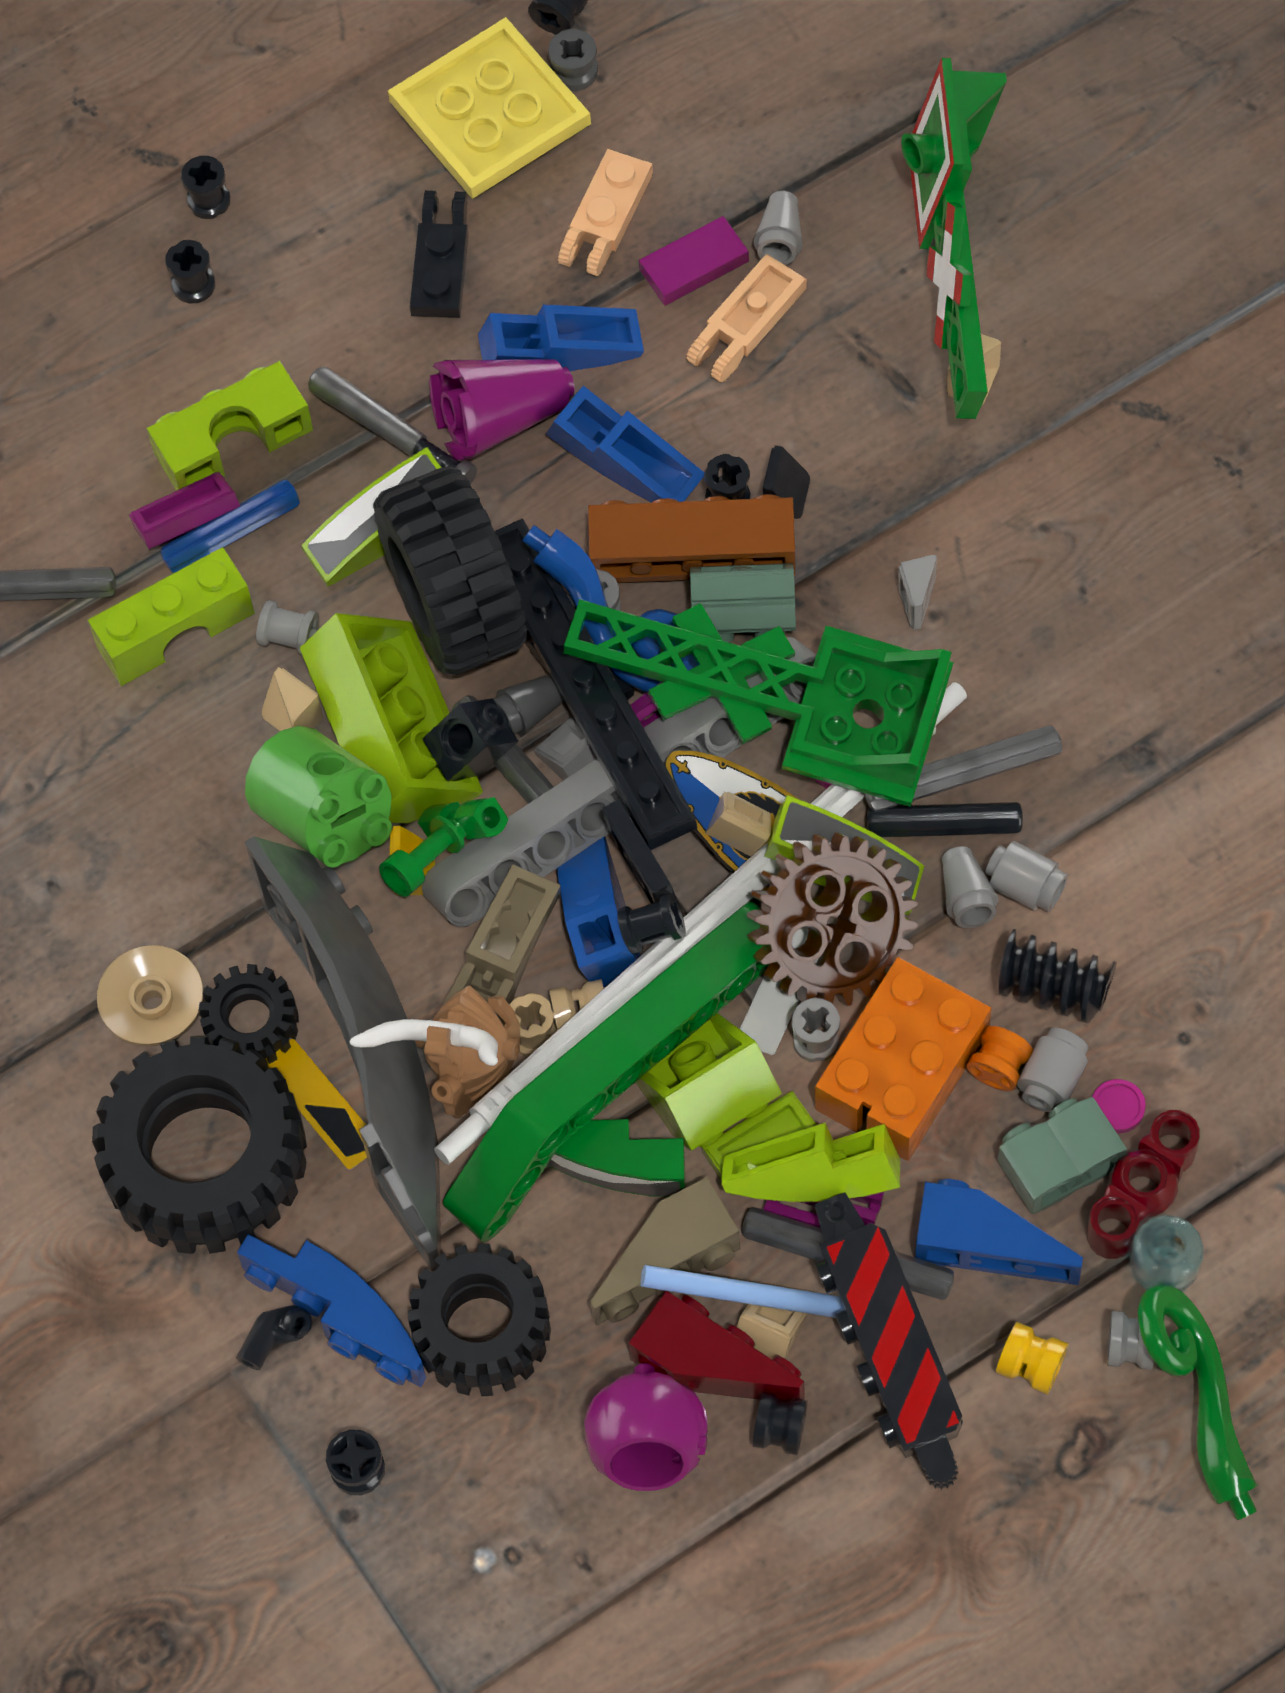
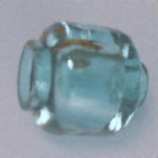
M1162 1215L1149 1219L1139 1227L1132 1241L1130 1267L1134 1278L1146 1290L1155 1284L1163 1283L1170 1284L1182 1292L1195 1282L1201 1270L1204 1245L1200 1234L1190 1222L1178 1216Z

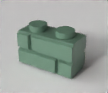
M793 563L690 567L691 607L700 603L703 605L723 641H733L734 633L755 632V637L778 626L781 627L784 634L785 631L796 630Z

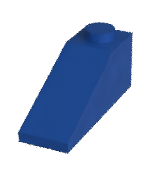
M941 1179L937 1183L925 1182L915 1258L941 1266L1079 1285L1083 1262L1081 1255L979 1189L970 1188L963 1181Z

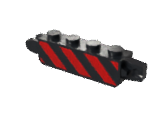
M847 1194L835 1195L815 1204L824 1240L823 1243L819 1244L824 1259L815 1262L819 1277L826 1293L837 1290L845 1310L835 1315L847 1345L858 1341L866 1362L858 1364L856 1367L868 1396L879 1393L887 1413L877 1418L889 1448L900 1445L905 1458L916 1454L922 1471L927 1476L926 1480L930 1481L929 1485H934L935 1489L938 1487L941 1490L943 1488L949 1489L950 1485H954L953 1482L957 1480L956 1476L959 1473L956 1471L958 1470L957 1465H955L957 1461L954 1459V1454L948 1441L957 1438L963 1424L962 1413L886 1229L872 1223L865 1225Z

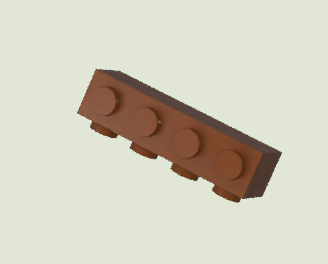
M766 494L757 496L754 499L729 500L725 497L714 496L703 501L683 502L662 498L652 503L630 504L620 500H610L601 505H588L589 557L596 569L608 572L616 579L617 583L690 580V567L793 563L795 576L793 497L780 498L776 495Z

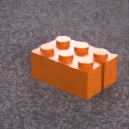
M897 957L815 1086V1110L857 1133L862 1126L863 1105L870 1109L867 1114V1129L885 1124L899 1157L909 1162L965 1072L971 1055L980 1048V1037L984 1029L990 1026L992 1008Z

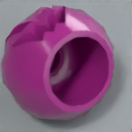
M637 1365L634 1367L633 1373L620 1376L614 1383L605 1386L587 1407L584 1427L585 1443L590 1459L597 1471L624 1488L635 1491H656L668 1488L682 1480L699 1465L700 1458L697 1457L698 1455H705L708 1441L705 1407L695 1392L686 1385L678 1383L671 1376L655 1372V1368L652 1365Z

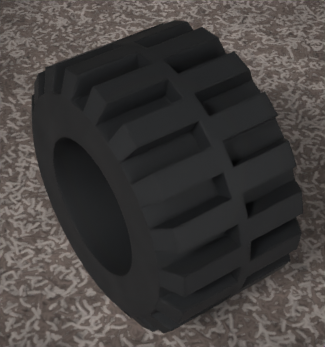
M478 1243V1252L468 1253L466 1245L456 1247V1257L448 1260L443 1253L435 1258L436 1270L431 1272L424 1268L418 1276L420 1289L412 1288L409 1298L412 1310L408 1311V1320L416 1351L420 1355L422 1364L427 1372L431 1373L434 1371L437 1382L446 1388L451 1382L455 1383L458 1393L469 1396L471 1388L478 1387L481 1397L493 1396L492 1386L502 1384L504 1391L507 1392L516 1387L514 1378L519 1374L527 1380L534 1373V1360L542 1362L546 1354L545 1341H550L551 1327L543 1285L538 1276L533 1277L531 1266L523 1258L516 1263L513 1252L502 1247L499 1254L495 1255L492 1254L490 1244ZM473 1299H494L503 1303L511 1310L512 1317L506 1329L497 1337L485 1342H467L457 1338L448 1330V1323L453 1313L461 1305Z

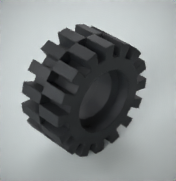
M247 964V973H240L238 965L230 967L231 977L225 979L219 973L213 978L216 987L212 989L206 986L202 993L205 1002H199L198 1011L201 1016L199 1020L204 1035L208 1036L210 1045L218 1046L222 1038L237 1041L243 1055L247 1050L254 1049L267 1058L269 1064L278 1060L275 1052L280 1049L283 1053H286L291 1048L289 1038L296 1040L298 1034L296 1023H299V1014L292 991L289 990L287 982L282 976L276 979L274 970L267 967L264 968L263 973L258 972L256 964ZM247 1000H257L265 1004L269 1009V1018L261 1029L252 1033H241L233 1029L229 1024L230 1013L239 1003Z

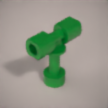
M495 797L469 800L462 805L459 802L432 805L424 810L418 821L427 838L409 854L402 850H396L379 866L381 877L396 894L408 897L425 882L423 869L445 850L451 853L460 852L464 848V837L470 840L498 835L506 827L508 817Z

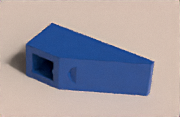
M602 837L558 867L557 872L559 885H561L565 922L578 967L589 982L602 979L603 987H607L636 961L641 954H632L623 940L618 922V910L625 907L626 904L606 837Z

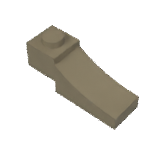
M512 864L466 951V962L443 1005L468 985L478 992L487 1003L489 997L499 995L504 996V999L510 1005L515 999L516 990L535 945L561 894V885ZM495 1012L500 1021L503 1023L504 1020L498 1015L497 1012Z

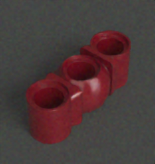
M1168 1110L1161 1113L1154 1119L1150 1133L1140 1140L1138 1150L1129 1152L1113 1166L1104 1197L1100 1198L1093 1205L1087 1228V1241L1090 1248L1097 1255L1106 1259H1118L1127 1255L1132 1250L1137 1235L1147 1228L1149 1218L1157 1217L1173 1204L1178 1193V1183L1182 1172L1192 1165L1200 1139V1128L1190 1114L1181 1110ZM1166 1135H1176L1181 1137L1187 1146L1179 1150H1172L1165 1147L1160 1139ZM1136 1177H1147L1156 1184L1157 1188L1150 1192H1140L1131 1186L1130 1181ZM1106 1219H1116L1121 1221L1127 1230L1119 1235H1110L1104 1232L1099 1224Z

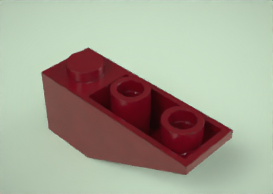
M666 1291L628 1343L631 1361L637 1365H652L655 1368V1372L671 1376L678 1383L686 1385L693 1392L761 1400L763 1392L775 1394L778 1400L792 1402L796 1398H805V1382L800 1378L802 1374L795 1365L781 1356L774 1355L770 1359L754 1348L756 1343L748 1334L733 1325H729L726 1329L708 1318L710 1313L701 1303L687 1295H683L679 1299Z

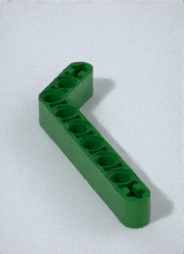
M748 902L739 908L518 1092L505 1105L443 1200V1206L482 1243L494 1238L508 1224L557 1149L765 973L770 964L763 965L753 958V955L764 945L756 944L747 938L749 933L760 928L759 923L747 917V912L760 909L755 903Z

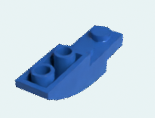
M249 1234L247 1235L237 1254L243 1270L246 1271L244 1277L248 1281L268 1292H272L274 1287L292 1295L291 1301L293 1304L306 1309L310 1315L319 1317L321 1312H324L325 1314L320 1321L325 1336L329 1339L327 1344L338 1354L351 1360H356L357 1356L360 1355L377 1364L375 1370L389 1381L403 1385L407 1380L422 1387L426 1380L422 1361L411 1338L393 1311L361 1277L334 1256L307 1240L296 1258H293Z

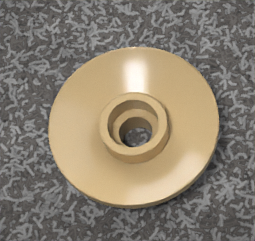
M142 946L123 953L107 967L98 985L97 1006L104 1024L116 1037L138 1046H157L160 1043L177 1039L194 1024L199 1016V1002H203L204 999L202 994L204 989L197 968L185 955L164 946ZM151 997L162 999L161 1005L154 1009H146L144 1007L145 1002Z

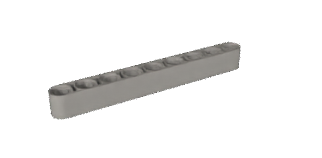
M787 637L795 651V656L788 660L813 667L817 654L797 639ZM760 674L746 680L750 688L764 682ZM796 680L782 687L789 701L801 704L807 683ZM711 697L666 720H663L661 716L644 727L663 763L667 756L678 750L698 751L724 758L743 745L718 699L715 697ZM765 712L772 725L784 718ZM598 758L510 815L506 827L498 835L474 839L465 845L460 852L451 854L427 872L425 882L422 884L424 897L451 924L458 927L469 926L486 915L512 864L544 877L602 837L611 833L602 813L604 811L603 807L620 799Z

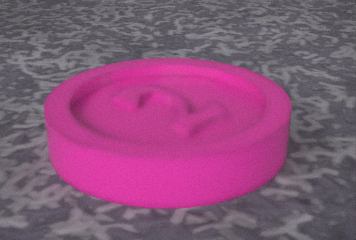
M1113 1079L1106 1081L1095 1090L1092 1096L1116 1133H1126L1135 1129L1144 1117L1146 1107L1144 1095L1135 1084L1127 1080Z

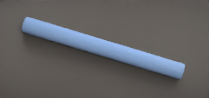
M644 1265L641 1273L640 1284L641 1287L832 1318H836V1313L845 1310L840 1297L835 1295Z

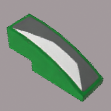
M629 1119L590 1120L557 1149L547 1164L550 1168L580 1181L618 1192L649 1197H670L686 1188L684 1138L631 1140Z

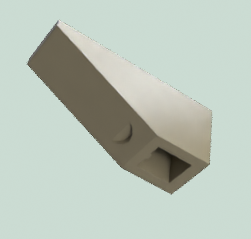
M708 1177L657 1204L591 1299L592 1319L596 1326L607 1320L611 1323L622 1321L638 1310V1303L655 1294H658L659 1297L664 1295L666 1292L664 1290L641 1287V1273L644 1265L696 1273L704 1268L707 1271L717 1270L728 1264L735 1257V1252L740 1249L739 1230Z

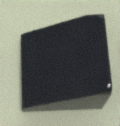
M775 445L771 450L763 483V495L771 494L780 498L793 497L794 519H799L803 515L810 484V475L782 446Z

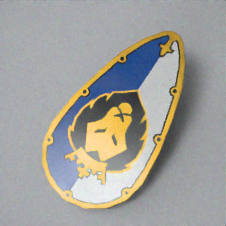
M678 750L672 752L664 761V765L696 819L698 829H695V832L720 862L732 873L751 856L705 834L724 791L730 792L769 812L771 815V831L778 809L785 797L789 795L797 798L778 784L719 756L698 751ZM766 885L762 891H767L770 885Z

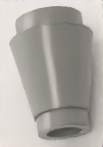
M777 191L769 197V202L754 237V246L760 259L768 254L782 264L787 265L793 262L796 255L802 250L803 243L798 199L790 192Z
M955 847L948 850L942 856L947 914L952 919H955L956 924L962 928L982 926L995 917L997 912L995 906L998 903V896L970 848Z

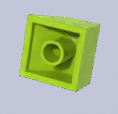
M719 1013L635 1082L670 1133L676 1138H684V1145L691 1151L697 1147L714 1143L722 1136L724 1130L741 1119L751 1118L762 1113L770 1101L782 1094L757 1042Z

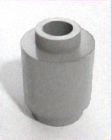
M1012 841L1007 848L999 845L990 858L985 871L986 874L992 876L990 884L994 890L1034 911L1040 907L1050 912L1059 900L1069 877L1067 873L1059 870V863L1016 841Z
M1051 1028L1047 1036L1040 1037L1017 1082L1019 1089L1023 1092V1100L1038 1110L1050 1112L1060 1103L1070 1099L1088 1063V1059L1085 1056L1089 1049L1088 1044L1078 1035L1062 1028Z

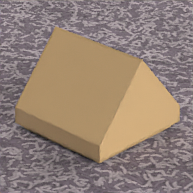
M724 791L705 834L749 856H753L771 835V815L766 810L730 792Z

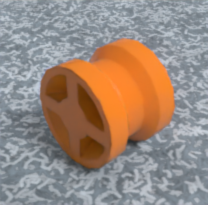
M988 1026L980 1037L982 1047L978 1053L971 1055L967 1063V1069L976 1079L990 1087L1002 1091H1013L1020 1077L1018 1070L1021 1065L1028 1062L1033 1048L1024 1038L1010 1030L998 1026Z

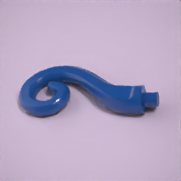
M533 525L522 540V542L538 553L533 562L564 586L569 592L576 608L579 599L608 607L597 570L585 551L560 530L556 529L549 536ZM655 609L645 612L640 617L675 627L672 617L677 614L664 609ZM586 619L584 625L596 645L613 638L606 625ZM644 637L631 644L636 654L647 660L661 653L659 644L649 637ZM692 654L681 658L687 670L698 666ZM609 667L621 680L646 693L649 689L660 683V681Z

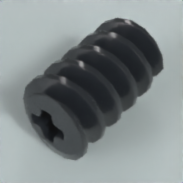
M1013 929L1007 941L998 971L999 995L1007 997L1015 986L1019 985V1000L1028 1003L1036 992L1039 991L1040 1008L1048 1010L1056 999L1060 998L1061 1015L1068 1017L1079 1004L1081 1021L1089 1023L1098 1011L1101 1012L1117 962L1113 961L1104 973H1100L1098 956L1092 954L1084 966L1081 967L1078 966L1077 949L1071 948L1063 960H1060L1057 955L1056 942L1051 941L1041 954L1037 952L1036 936L1030 935L1022 947H1019L1016 941V929Z

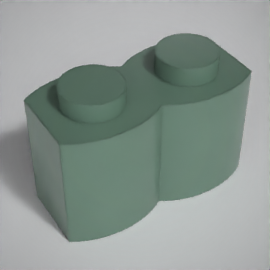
M1093 1097L1080 1102L1076 1098L1068 1099L1060 1103L1049 1113L1050 1119L1047 1122L1033 1127L1029 1123L1021 1124L1003 1137L1002 1142L1004 1144L999 1147L998 1163L1031 1214L1045 1210L1067 1198L1078 1189L1089 1186L1110 1175L1113 1166L1127 1154L1128 1149Z

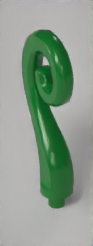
M1155 1284L1143 1293L1138 1306V1324L1143 1343L1160 1369L1171 1376H1186L1196 1367L1199 1387L1197 1452L1201 1469L1216 1504L1228 1501L1236 1520L1243 1519L1257 1512L1248 1491L1258 1485L1248 1467L1235 1434L1230 1412L1226 1377L1217 1344L1204 1317L1187 1295L1170 1284ZM1165 1315L1170 1317L1178 1327L1169 1337L1164 1324Z

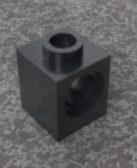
M493 698L460 703L422 738L448 782L481 776L518 742L517 737L508 724L506 714L497 706Z

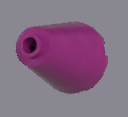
M555 359L444 360L434 363L432 367L439 370V373L430 375L429 378L430 401L434 419L438 429L447 427L453 441L444 444L448 452L456 460L472 458L558 413L567 406L569 397L573 396L575 391L571 372L567 367L562 368Z

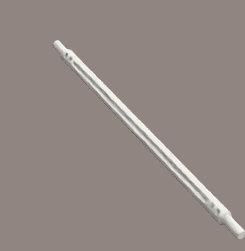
M953 682L946 688L935 726L967 698L966 691L958 683ZM936 727L934 728L932 736L936 733ZM832 784L810 804L843 817L865 797V793ZM768 842L683 917L686 928V936L684 938L674 940L670 937L654 943L470 1108L471 1116L434 1148L439 1159L447 1165L453 1162L481 1135L488 1132L502 1109L518 1092L739 908L748 903L753 898L751 895L752 890H762L768 885L761 875L762 871H769L777 875L781 870L777 861L764 857Z

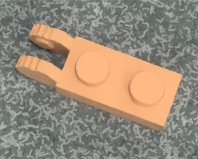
M607 149L562 243L558 256L559 264L571 266L585 241L594 244L593 250L587 259L586 271L595 276L601 274L611 252H616L652 178V163Z
M765 255L707 320V327L694 340L690 349H688L686 354L687 361L694 366L701 365L714 351L720 339L729 346L713 365L711 377L722 383L726 381L730 374L738 368L743 356L747 357L807 289V279L770 255Z

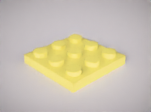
M506 17L388 90L389 102L472 199L591 125L590 112Z

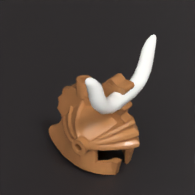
M468 985L450 998L432 1020L402 1019L385 1022L351 1038L350 1044L355 1047L364 1048L375 1047L394 1041L416 1040L417 1047L423 1048L427 1063L439 1078L432 1085V1095L444 1105L446 1114L460 1119L464 1114L467 1115L470 1106L473 1107L510 1073L514 1061L519 1056L521 1037L517 1016L514 1009L504 999V996L495 995L489 997L487 1003L478 992ZM495 1012H497L498 1015L504 1020V1026Z

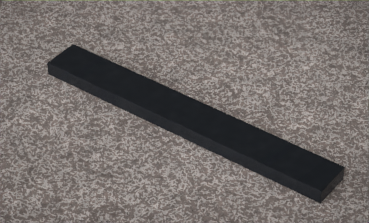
M522 518L495 530L494 532L499 538L503 548L502 551L513 574L514 584L518 589L521 608L526 619L524 624L527 628V634L650 850L698 829L693 813L609 667L564 654V644L576 610L562 585L533 562L538 553L522 542L529 532L524 519ZM584 625L579 640L595 644Z

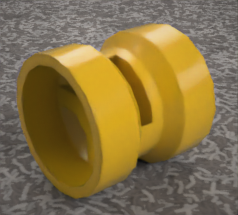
M1016 1322L1001 1353L996 1373L1009 1379L1021 1376L1029 1381L1031 1388L1048 1395L1060 1371L1069 1343L1055 1337L1047 1340L1039 1338L1035 1335L1033 1328Z

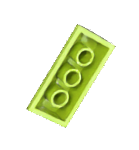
M335 613L300 647L309 670V675L314 682L339 746L385 777L392 795L390 822L411 823L419 820L424 810L432 805L452 802L462 804L479 797L483 793L477 776L448 782L422 739L450 712L411 621Z

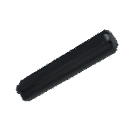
M1018 802L911 805V807L902 805L879 812H874L871 808H868L867 830L880 837L1009 834L1021 832L1023 826L1022 807Z

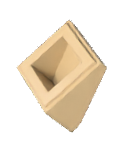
M748 1304L740 1316L737 1328L748 1334L756 1343L754 1348L770 1359L774 1355L786 1359L809 1314Z

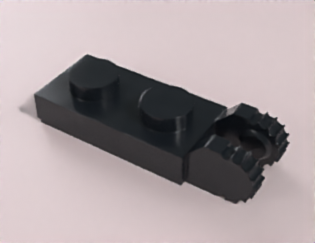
M425 190L422 223H418L410 298L411 316L461 317L469 236L466 225L467 192L455 191L454 198L452 199L453 224L436 223V214L439 210L437 193L432 190Z

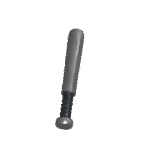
M319 367L309 377L308 388L311 393L384 438L412 457L423 449L428 448L441 467L447 466L461 470L462 474L468 478L470 484L474 480L477 472L474 464L467 460L460 462L451 455H448V453L429 442L425 434L399 418L331 369Z

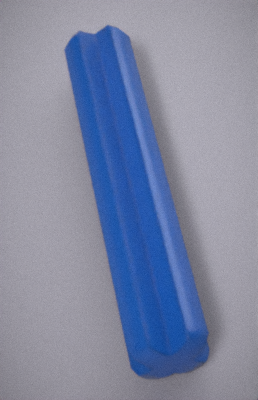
M282 480L240 503V507L208 521L168 543L160 550L165 565L172 573H175L294 509L300 503L295 488L288 480Z

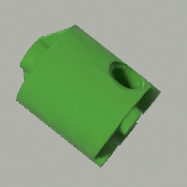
M304 726L284 729L267 740L253 757L245 783V796L250 809L326 866L334 868L342 863L353 861L372 846H380L389 838L392 831V824L389 820L392 795L385 777L316 729Z

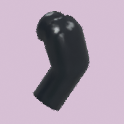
M296 1305L261 1313L253 1324L236 1359L247 1367L260 1370L272 1347L298 1341L310 1332L312 1328L310 1313Z

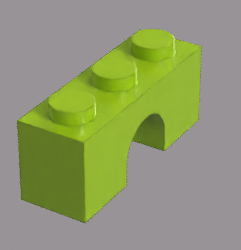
M280 361L268 367H259L252 370L244 379L222 390L217 389L207 393L199 402L179 412L165 414L154 425L147 428L153 453L176 491L215 472H220L222 476H225L217 446L225 436L231 433L246 431L255 434L262 440L270 453L313 431L308 404Z
M222 547L88 619V623L97 649L120 686H123L165 663L163 653L166 645L182 631L196 626H203L211 638L254 615L255 612L248 585Z

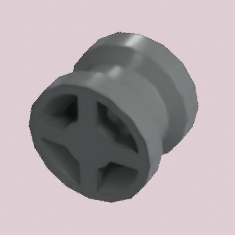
M579 29L564 30L552 38L549 43L548 54L551 62L550 68L570 91L583 90L592 85L598 74L597 48L594 39L588 33ZM571 55H578V56H580V57L575 56V57H568V58H566L567 56H571Z

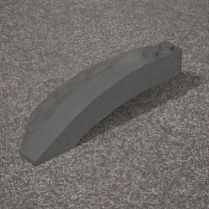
M253 836L245 841V846L263 907L318 986L341 1029L360 1076L369 1124L359 1130L375 1187L433 1272L436 1270L434 1259L441 1255L440 1160L434 1151V1148L439 1143L425 1074L415 1040L394 1041L375 1047L364 1048L355 1047L350 1044L351 1038L377 1025L389 1021L407 1019L391 977L368 937L373 932V929L360 907L356 905L350 909L341 897V894L345 892V888L332 867L326 866L322 869L315 857L306 851Z

